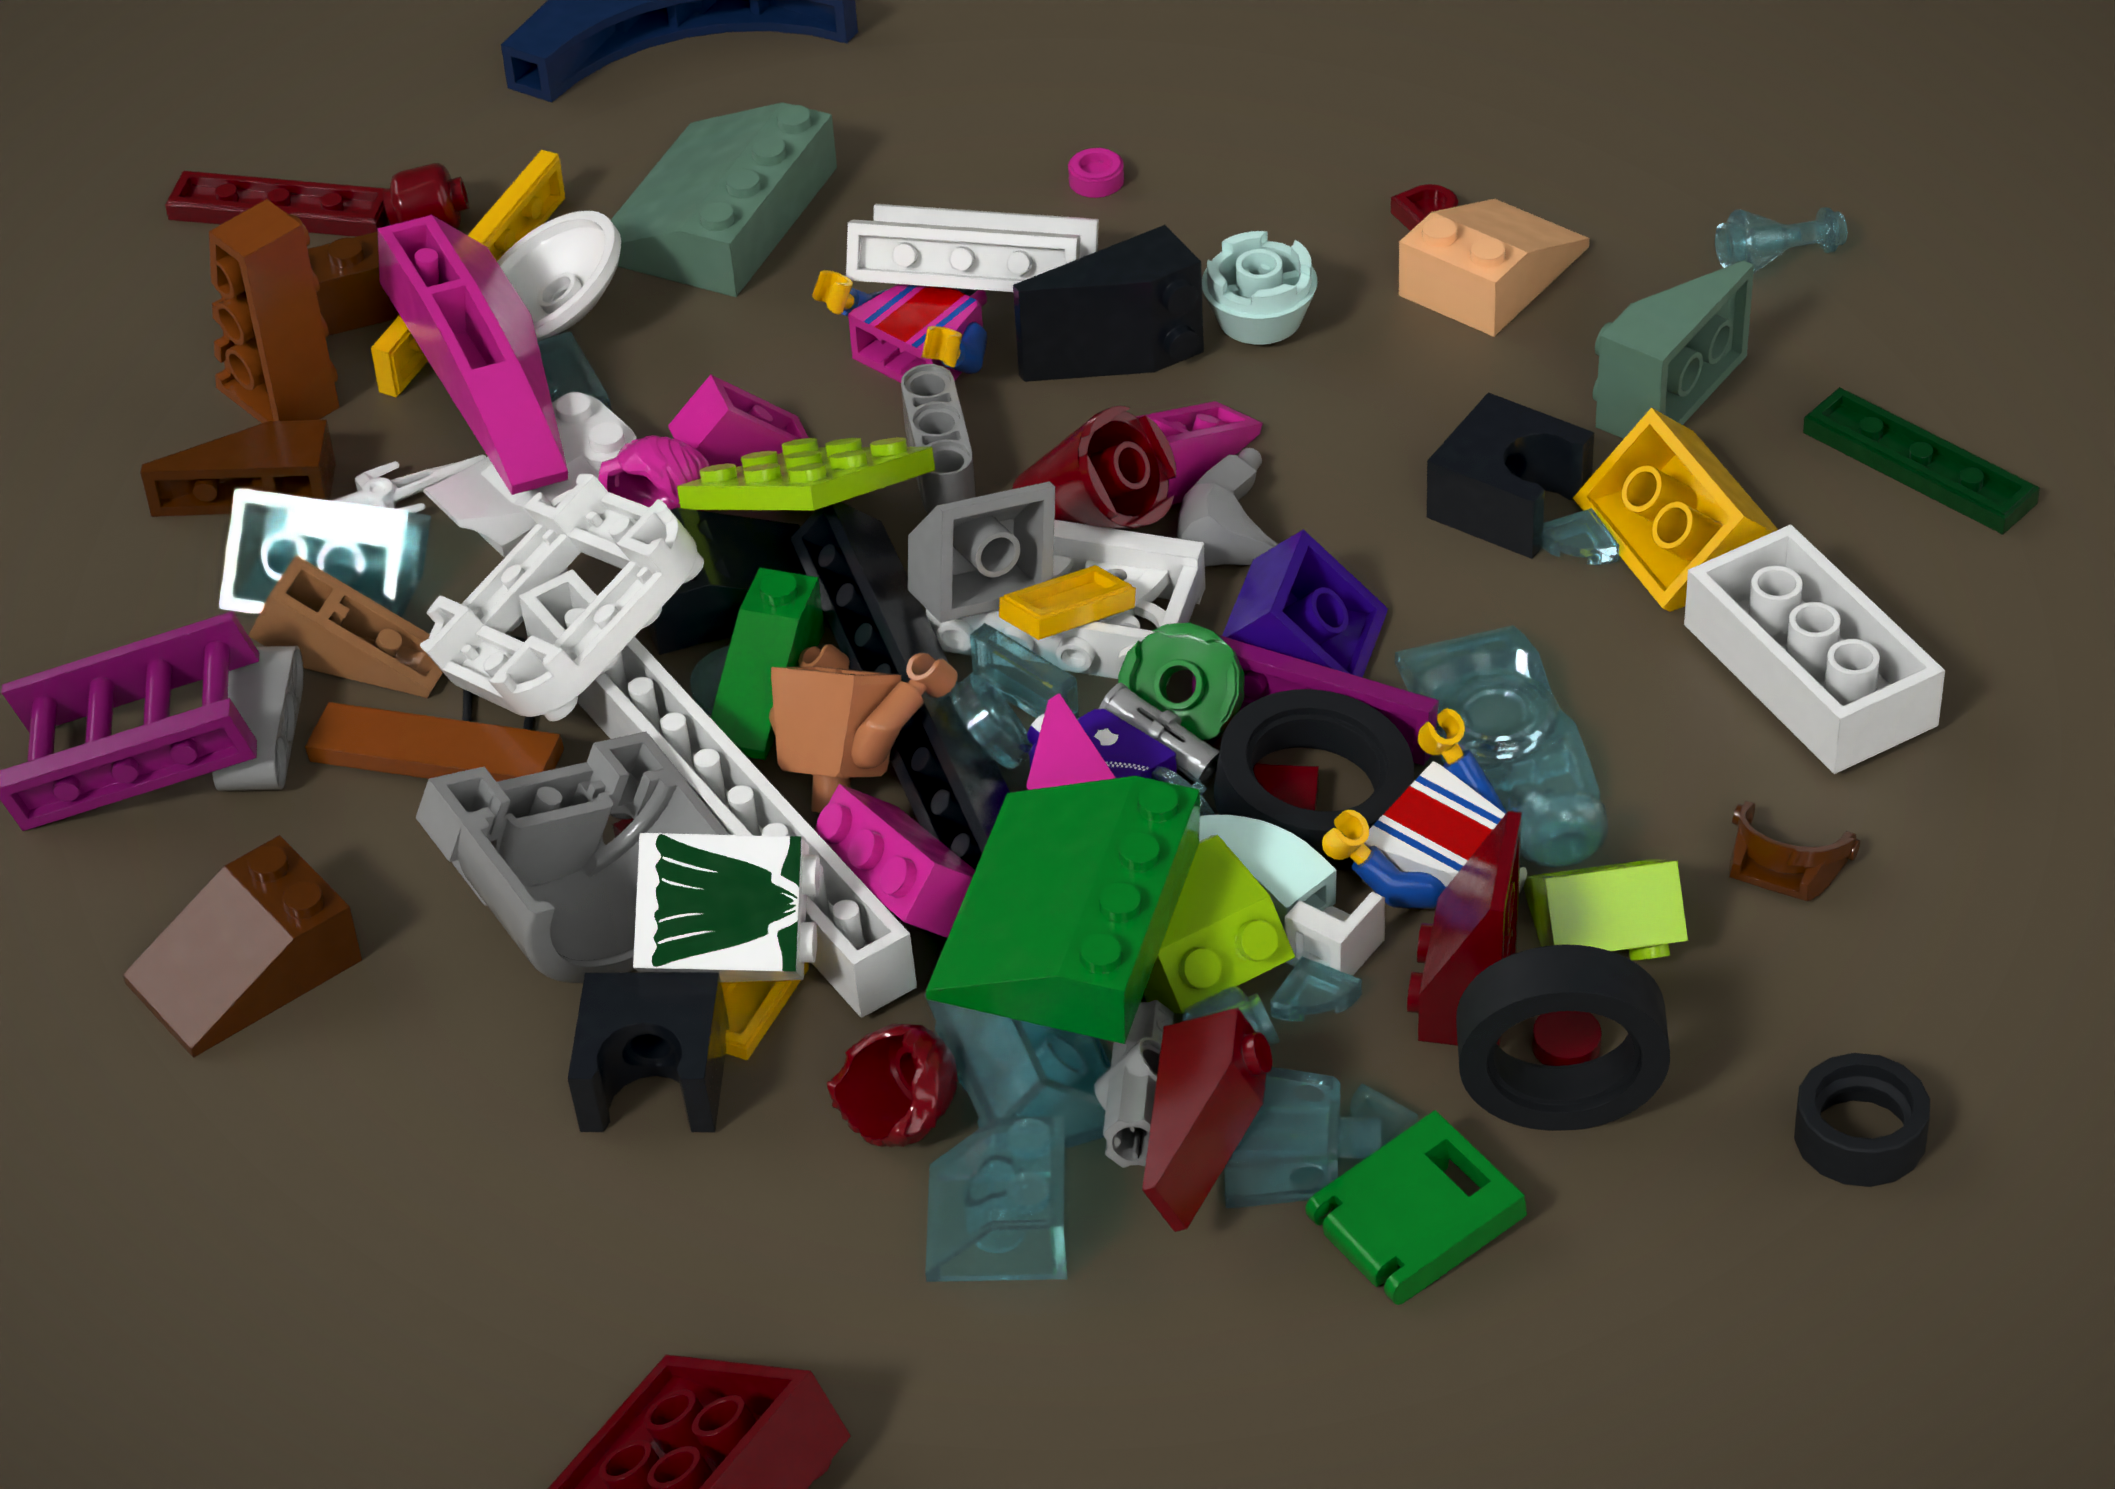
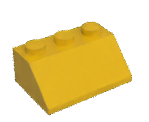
M1653 408L1649 409L1573 497L1574 501L1658 604L1669 612L1686 605L1688 569L1778 530L1693 430Z

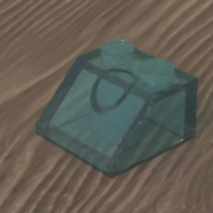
M1065 1116L995 1117L930 1164L926 1282L1067 1279L1069 1168Z

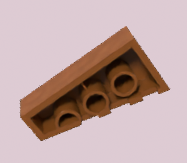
M268 199L209 231L211 283L222 297L212 303L213 319L223 329V336L214 341V356L220 363L224 361L225 369L215 375L216 388L261 423L268 421L319 420L340 408L335 386V382L338 381V374L330 360L326 342L329 330L326 321L320 313L316 294L320 289L319 281L311 268L307 246L310 244V237L305 225L296 215H288Z

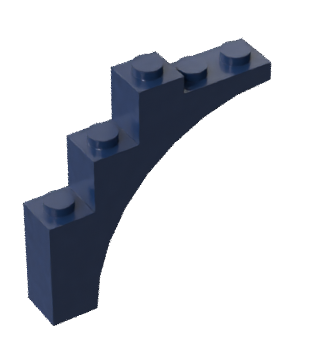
M547 0L501 44L508 89L552 103L578 81L614 61L650 47L685 38L718 33L773 31L811 35L847 44L858 33L855 0Z

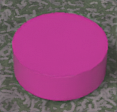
M1089 148L1078 152L1068 163L1069 185L1071 189L1081 196L1100 198L1114 194L1124 184L1122 158L1117 153L1105 148Z

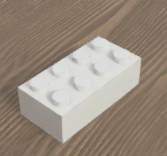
M1791 524L1688 569L1684 625L1833 774L1939 725L1945 670Z

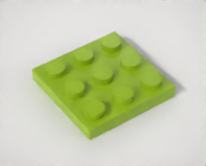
M903 437L871 442L870 447H862L861 438H845L830 441L825 444L826 447H818L816 438H805L782 443L783 453L777 454L776 451H761L741 456L742 466L718 464L704 467L699 470L700 479L678 485L677 491L680 508L814 511L935 471L932 447H907L906 438Z

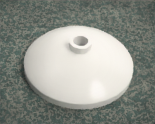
M577 211L559 216L532 230L516 242L497 261L531 313L538 342L569 329L583 319L597 304L616 272L621 251V237L618 229L604 214L595 211Z

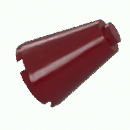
M1114 406L1095 414L1016 478L1012 489L1050 481L1055 486L1054 520L1113 529L1141 528L1159 521L1171 508L1174 495L1168 498L1167 496L1169 479L1176 477V463L1167 438L1153 420L1146 415L1139 418L1127 412L1130 409L1129 407Z

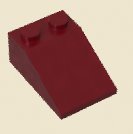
M1508 811L1438 897L1433 924L1421 923L1417 947V963H1425L1423 973H1411L1407 998V1012L1419 1013L1418 1041L1458 1046L1456 1013L1460 998L1465 989L1486 968L1503 958L1517 953L1522 812ZM1501 1037L1499 1038V1040H1498V1042H1497V1044H1498L1499 1047H1500Z

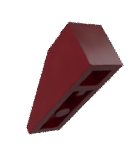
M1239 1008L1167 1025L1163 1028L1142 1191L1174 1232L1188 1229L1263 1105L1266 1073H1269L1272 1069V1052L1266 1037L1261 1032H1256Z

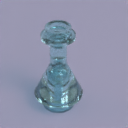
M1829 207L1820 208L1814 221L1789 225L1742 209H1736L1729 215L1726 223L1718 225L1715 232V248L1721 265L1725 268L1744 260L1754 264L1753 274L1790 247L1819 243L1824 252L1832 253L1836 251L1838 246L1844 245L1847 240V224L1843 214L1839 211L1833 212Z

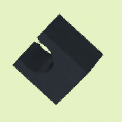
M1488 392L1427 460L1426 518L1533 559L1543 547L1545 491L1558 493L1566 499L1574 501L1573 497L1592 476L1594 432Z
M718 972L585 973L568 1073V1083L580 1132H604L610 1123L609 1108L614 1096L625 1085L640 1078L653 1076L671 1078L680 1083L691 1132H715L726 1055V1029L729 1030V1021Z

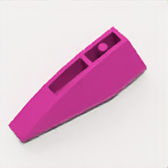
M433 215L377 228L381 286L510 493L514 495L568 480V469L532 315L488 247Z

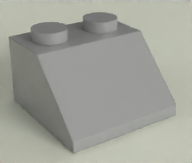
M1049 481L937 505L908 535V591L942 623L999 610V597L1053 579L1055 486Z

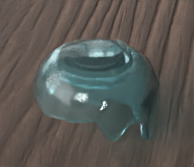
M1531 788L1521 806H1518L1515 797L1511 796L1507 800V812H1522L1520 854L1526 860L1544 867H1572L1583 862L1600 849L1608 836L1609 823L1605 805L1587 793H1562L1548 798L1538 788Z

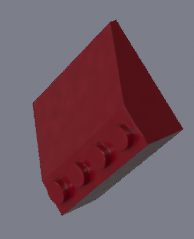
M665 1355L548 1489H807L813 1481L821 1477L828 1470L832 1458L851 1435L813 1373L809 1370Z

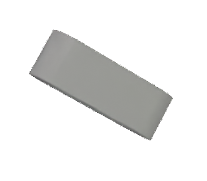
M936 364L915 366L906 371L901 379L904 423L909 447H932L935 471L916 477L923 507L929 514L937 505L976 497L973 453L952 373L945 367Z
M258 646L256 648L260 653L259 662L229 671L228 698L231 699L257 739V758L213 771V781L218 791L282 790L284 788L303 692V661L298 646Z

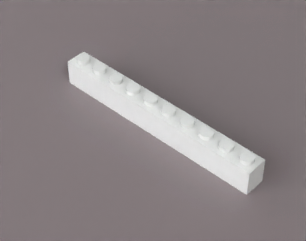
M573 569L519 595L527 638L532 635L553 644L597 597ZM634 637L620 652V657L616 664L607 672L600 674L578 695L577 702L610 739L647 731L730 835L802 836L809 846V855H818L820 862L818 895H807L806 922H816L817 926L816 960L812 964L861 1018L917 988L910 933L640 641Z

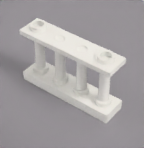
M875 204L873 221L851 220L848 222L846 277L852 281L1013 292V285L1097 252L1099 219Z

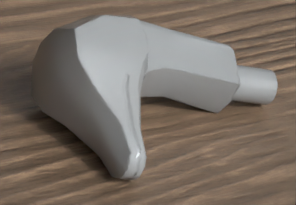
M1253 448L1243 449L1238 456L1230 454L1208 470L1183 497L1178 516L1177 536L1178 539L1204 542L1205 566L1222 564L1251 565L1253 559L1278 545L1247 516L1238 502L1254 485L1257 469L1262 463L1260 453Z

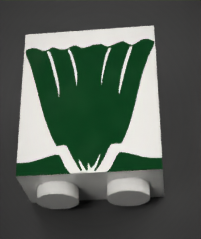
M639 833L633 968L638 972H718L721 982L804 980V962L815 963L817 952L816 922H806L807 895L817 896L819 891V856L809 855V846L802 836Z

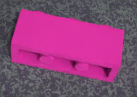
M838 784L828 805L823 808L818 817L817 825L814 829L816 833L879 901L903 922L948 938L975 869L898 806Z

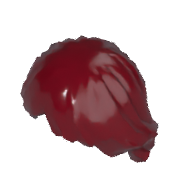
M890 1024L865 1035L858 1043L845 1052L844 1066L831 1081L827 1082L829 1095L833 1100L832 1107L841 1112L842 1119L848 1121V1126L853 1132L860 1133L862 1138L872 1145L904 1147L908 1144L919 1142L936 1127L937 1120L945 1114L955 1096L958 1076L953 1054L943 1039L936 1036L932 1030H928L923 1025Z

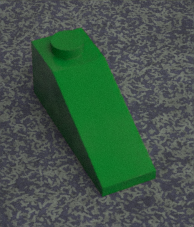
M759 568L739 609L710 718L746 757L766 760L776 738L769 720V713L773 707L771 667H800L798 660L801 652L808 647H818L825 632L819 577Z

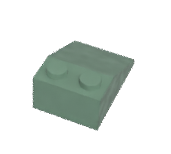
M1743 260L1631 303L1614 322H1607L1602 327L1595 343V354L1599 356L1598 378L1593 388V400L1597 402L1596 428L1624 439L1650 408L1657 410L1682 425L1694 414L1747 356L1754 264Z

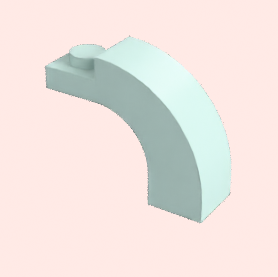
M1235 815L1200 816L1199 841L1211 835H1219L1271 896L1284 930L1285 916L1299 900L1321 911L1336 904V869L1304 840L1279 826L1258 819Z

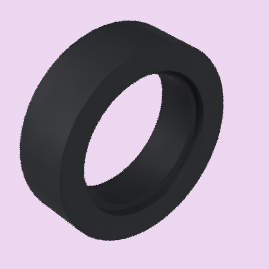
M1296 689L1273 693L1251 702L1232 718L1222 737L1214 783V800L1219 815L1245 816L1279 826L1307 842L1336 870L1352 867L1354 861L1350 857L1343 860L1333 859L1327 856L1322 847L1323 836L1331 828H1336L1334 819L1345 810L1313 811L1287 804L1271 795L1260 785L1253 772V767L1267 754L1288 748L1321 749L1348 759L1367 774L1373 785L1374 792L1360 805L1345 810H1355L1366 819L1370 829L1413 782L1414 761L1410 747L1403 734L1378 710L1357 699L1335 692Z
M1550 945L1515 953L1497 961L1478 974L1465 989L1457 1007L1456 1026L1459 1072L1466 1091L1488 1113L1521 1127L1546 1131L1579 1130L1615 1121L1645 1104L1661 1087L1669 1070L1670 1047L1665 1002L1658 984L1637 963L1605 949L1583 945ZM1557 1011H1580L1601 1015L1621 1024L1628 1032L1625 1040L1609 1053L1587 1062L1564 1066L1538 1065L1522 1061L1505 1053L1497 1044L1501 1035L1517 1023L1537 1015Z

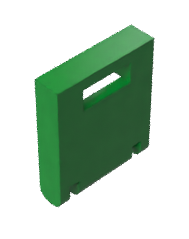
M1436 1110L1319 1190L1307 1201L1305 1206L1306 1215L1316 1225H1323L1324 1236L1376 1288L1385 1282L1384 1292L1396 1305L1403 1304L1527 1216L1525 1195ZM1449 1159L1480 1188L1478 1191L1468 1196L1444 1173L1448 1169Z

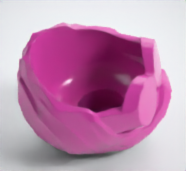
M652 435L632 440L621 448L615 458L602 462L598 480L608 492L647 507H651L659 499L669 509L680 508L677 486L700 479L699 470L708 467L709 463L698 449L685 444L681 440Z

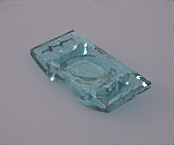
M1514 625L1395 652V664L1409 692L1439 700L1438 714L1443 709L1449 708L1455 710L1462 717L1465 732L1462 739L1458 742L1462 751L1470 750L1494 787L1507 812H1522L1521 823L1600 805V791L1576 723L1560 709L1551 691L1539 652ZM1437 721V734L1440 737L1447 739L1444 729L1441 726H1439V723ZM1440 755L1443 763H1446L1444 757Z

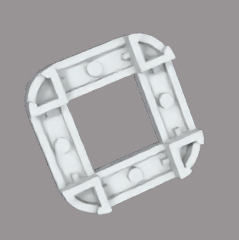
M579 474L576 480L577 485L573 489L562 493L550 502L541 491L523 506L537 523L462 604L440 595L427 611L435 625L429 639L423 641L420 646L448 679L456 686L521 716L533 717L544 715L547 720L552 722L566 717L575 708L578 695L600 674L607 672L616 664L620 657V652L641 629L651 625L659 617L662 606L682 584L696 577L704 565V559L697 552L695 540L663 501L657 499L651 507H647L608 492L593 474ZM580 553L622 569L553 644L532 635L525 642H522L506 634L516 629L524 620L519 595L567 572L568 566Z

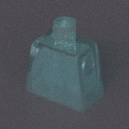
M1272 1067L1271 1071L1266 1073L1263 1105L1224 1167L1226 1208L1309 1200L1315 1193L1339 1177L1340 1158L1365 1159L1381 1148L1382 1117L1341 1116V1082L1334 1076Z

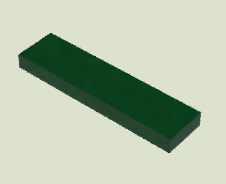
M1840 387L1804 417V434L2002 535L2038 504L2040 487Z

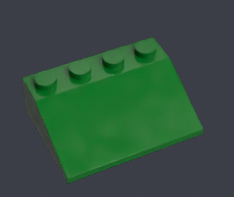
M1129 776L1007 793L927 986L926 999L1125 1044L1199 845L1200 789L1139 776Z

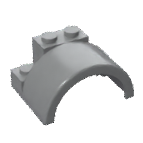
M647 731L593 743L587 762L498 782L495 781L485 766L429 778L416 815L418 822L446 859L452 862L484 906L489 907L530 963L546 977L566 983H583L585 973H628L635 970L633 968L639 833L730 835ZM609 815L619 819H634L617 837L607 845L604 844L603 832Z

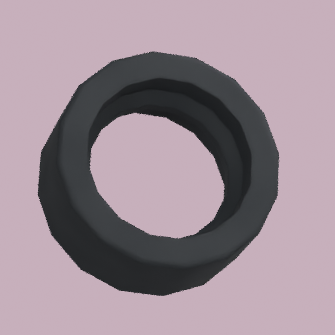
M1850 1053L1831 1057L1812 1068L1799 1086L1794 1140L1802 1158L1819 1174L1839 1183L1872 1187L1895 1182L1914 1170L1925 1153L1930 1120V1098L1922 1081L1903 1064L1881 1055ZM1849 1101L1871 1102L1890 1110L1902 1121L1903 1127L1891 1135L1872 1139L1852 1137L1831 1127L1821 1118V1112L1834 1104Z

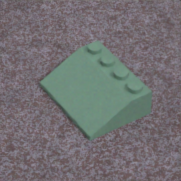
M781 102L691 122L610 220L618 229L621 237V251L617 267L737 297L836 170L837 161L832 114L808 109L801 105Z

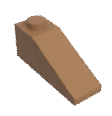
M298 555L294 557L269 594L248 635L264 646H298L302 654L303 668L425 698H428L443 674L441 669L420 646L423 641L429 639V633Z

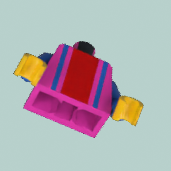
M822 270L820 272L812 298L816 301L825 302L827 308L832 313L848 316L852 359L900 383L906 371L922 364H936L945 367L952 373L954 381L962 372L974 374L982 368L988 339L982 322V307L987 303L985 290L897 284L890 289L867 294L852 288V280L840 273L829 270Z

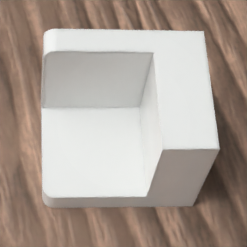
M1371 892L1351 915L1333 906H1329L1324 911H1321L1299 900L1285 916V933L1295 955V958L1286 963L1342 989L1385 940V897Z

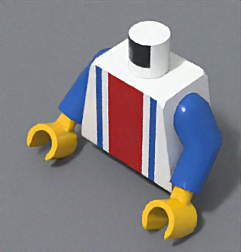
M1449 708L1443 709L1437 715L1439 726L1444 729L1447 739L1440 737L1430 722H1426L1418 733L1420 748L1431 755H1442L1446 763L1441 766L1433 761L1370 829L1366 819L1355 810H1345L1334 819L1336 828H1331L1322 839L1323 851L1327 856L1337 860L1350 857L1354 861L1352 869L1362 878V882L1368 884L1375 893L1385 897V903L1393 908L1436 910L1440 894L1507 813L1494 787L1470 750L1462 751L1458 742L1462 739L1465 732L1464 721L1455 710ZM1521 865L1519 893L1527 877V869Z

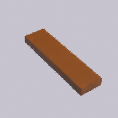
M328 702L305 745V749L310 762L427 779L485 766L495 781L498 782L555 769L564 751L561 734Z

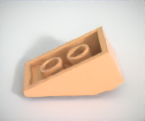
M1497 199L1433 211L1399 241V296L1495 337L1589 248L1590 238Z

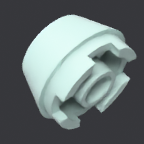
M1267 231L1244 232L1222 241V252L1215 256L1212 261L1208 259L1207 268L1202 276L1203 293L1221 329L1229 337L1237 341L1255 345L1276 343L1294 334L1304 318L1318 284L1317 274L1312 266L1308 250L1297 240L1294 241L1291 247L1284 243L1268 241Z

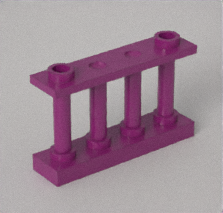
M230 611L2 684L1 693L29 732L27 762L0 770V800L22 831L257 758V739L231 699L228 698L229 671L257 663L260 656L259 651L234 612ZM203 680L202 707L170 716L171 690ZM145 698L143 725L112 735L113 708ZM87 716L85 744L54 753L56 726Z

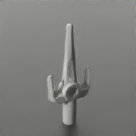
M482 454L392 480L380 476L399 468L400 465L397 461L368 470L355 478L357 492L317 506L320 520L323 526L327 528L370 512L377 524L392 522L423 511L425 509V504L423 503L398 509L394 508L397 502L418 494L425 488L459 473L483 460L486 456Z

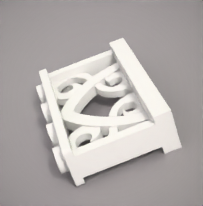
M1054 520L1053 579L1096 565L1136 588L1135 608L1040 640L999 618V610L940 623L926 609V617L942 650L946 652L1118 679L1127 652L1138 640L1141 642L1146 636L1154 633L1151 630L1140 629V623L1134 617L1135 615L1150 620L1157 628L1165 624L1189 623L1196 604H1200L1205 590L1204 542ZM1156 598L1170 599L1166 611L1152 602Z

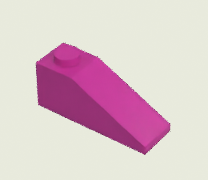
M1216 401L1146 414L1162 430L1174 455L1176 477L1169 479L1167 498L1174 495L1172 504L1181 503L1185 494L1208 470L1229 454L1236 455L1260 434L1263 423Z

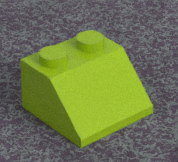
M1211 835L1199 841L1197 851L1144 991V997L1147 1002L1157 999L1174 1013H1184L1295 958L1271 896L1219 835Z
M1647 859L1528 875L1526 877L1524 891L1541 947L1550 945H1583L1608 951L1629 949L1630 960H1644L1670 956L1669 943L1688 941L1678 861Z

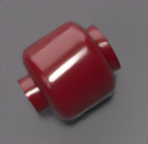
M432 163L400 171L391 178L390 188L383 190V200L390 225L433 215L458 229L461 223L460 211L469 209L468 195L462 177L451 178L448 170L440 163Z

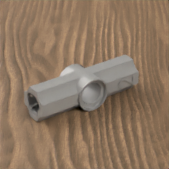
M1157 999L1151 1002H1140L1125 1044L1113 1043L1111 1067L1096 1080L1094 1085L1095 1095L1099 1104L1105 1110L1103 1136L1106 1139L1105 1155L1122 1168L1131 1165L1145 1167L1163 1028L1173 1024L1174 1012Z

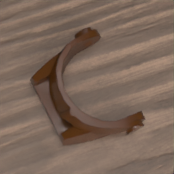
M1745 801L1744 805L1738 804L1734 811L1732 824L1737 825L1738 829L1729 865L1730 878L1794 898L1810 901L1819 896L1831 884L1848 859L1854 861L1857 856L1860 840L1857 839L1855 833L1846 831L1839 840L1827 846H1795L1775 841L1759 833L1751 826L1755 813V803Z

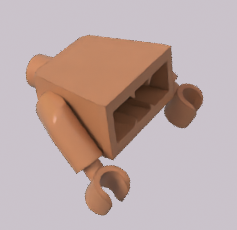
M826 644L822 647V650L816 646L804 649L799 655L798 662L800 667H771L773 707L769 713V720L776 736L777 763L782 771L813 775L811 811L821 813L823 808L828 805L838 784L851 788V778L883 776L888 769L890 750L900 730L924 703L922 694L926 692L934 698L946 695L956 684L958 678L957 671L944 659L935 660L928 653H918L913 655L908 661L906 673L910 680L906 683L901 681L902 675L849 670L850 661L848 656L832 644Z

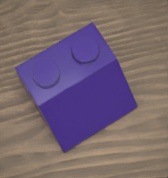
M1303 529L1253 559L1222 636L1363 678L1388 608Z

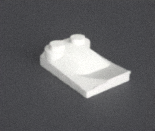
M571 392L552 402L568 469V480L512 495L490 459L486 457L459 473L425 488L423 492L459 527L478 532L503 557H506L537 524L523 508L529 500L541 491L550 502L562 493L573 489L577 485L576 480L579 474H593L598 479L601 463L615 458L625 444L637 439L633 430L595 397L580 392Z

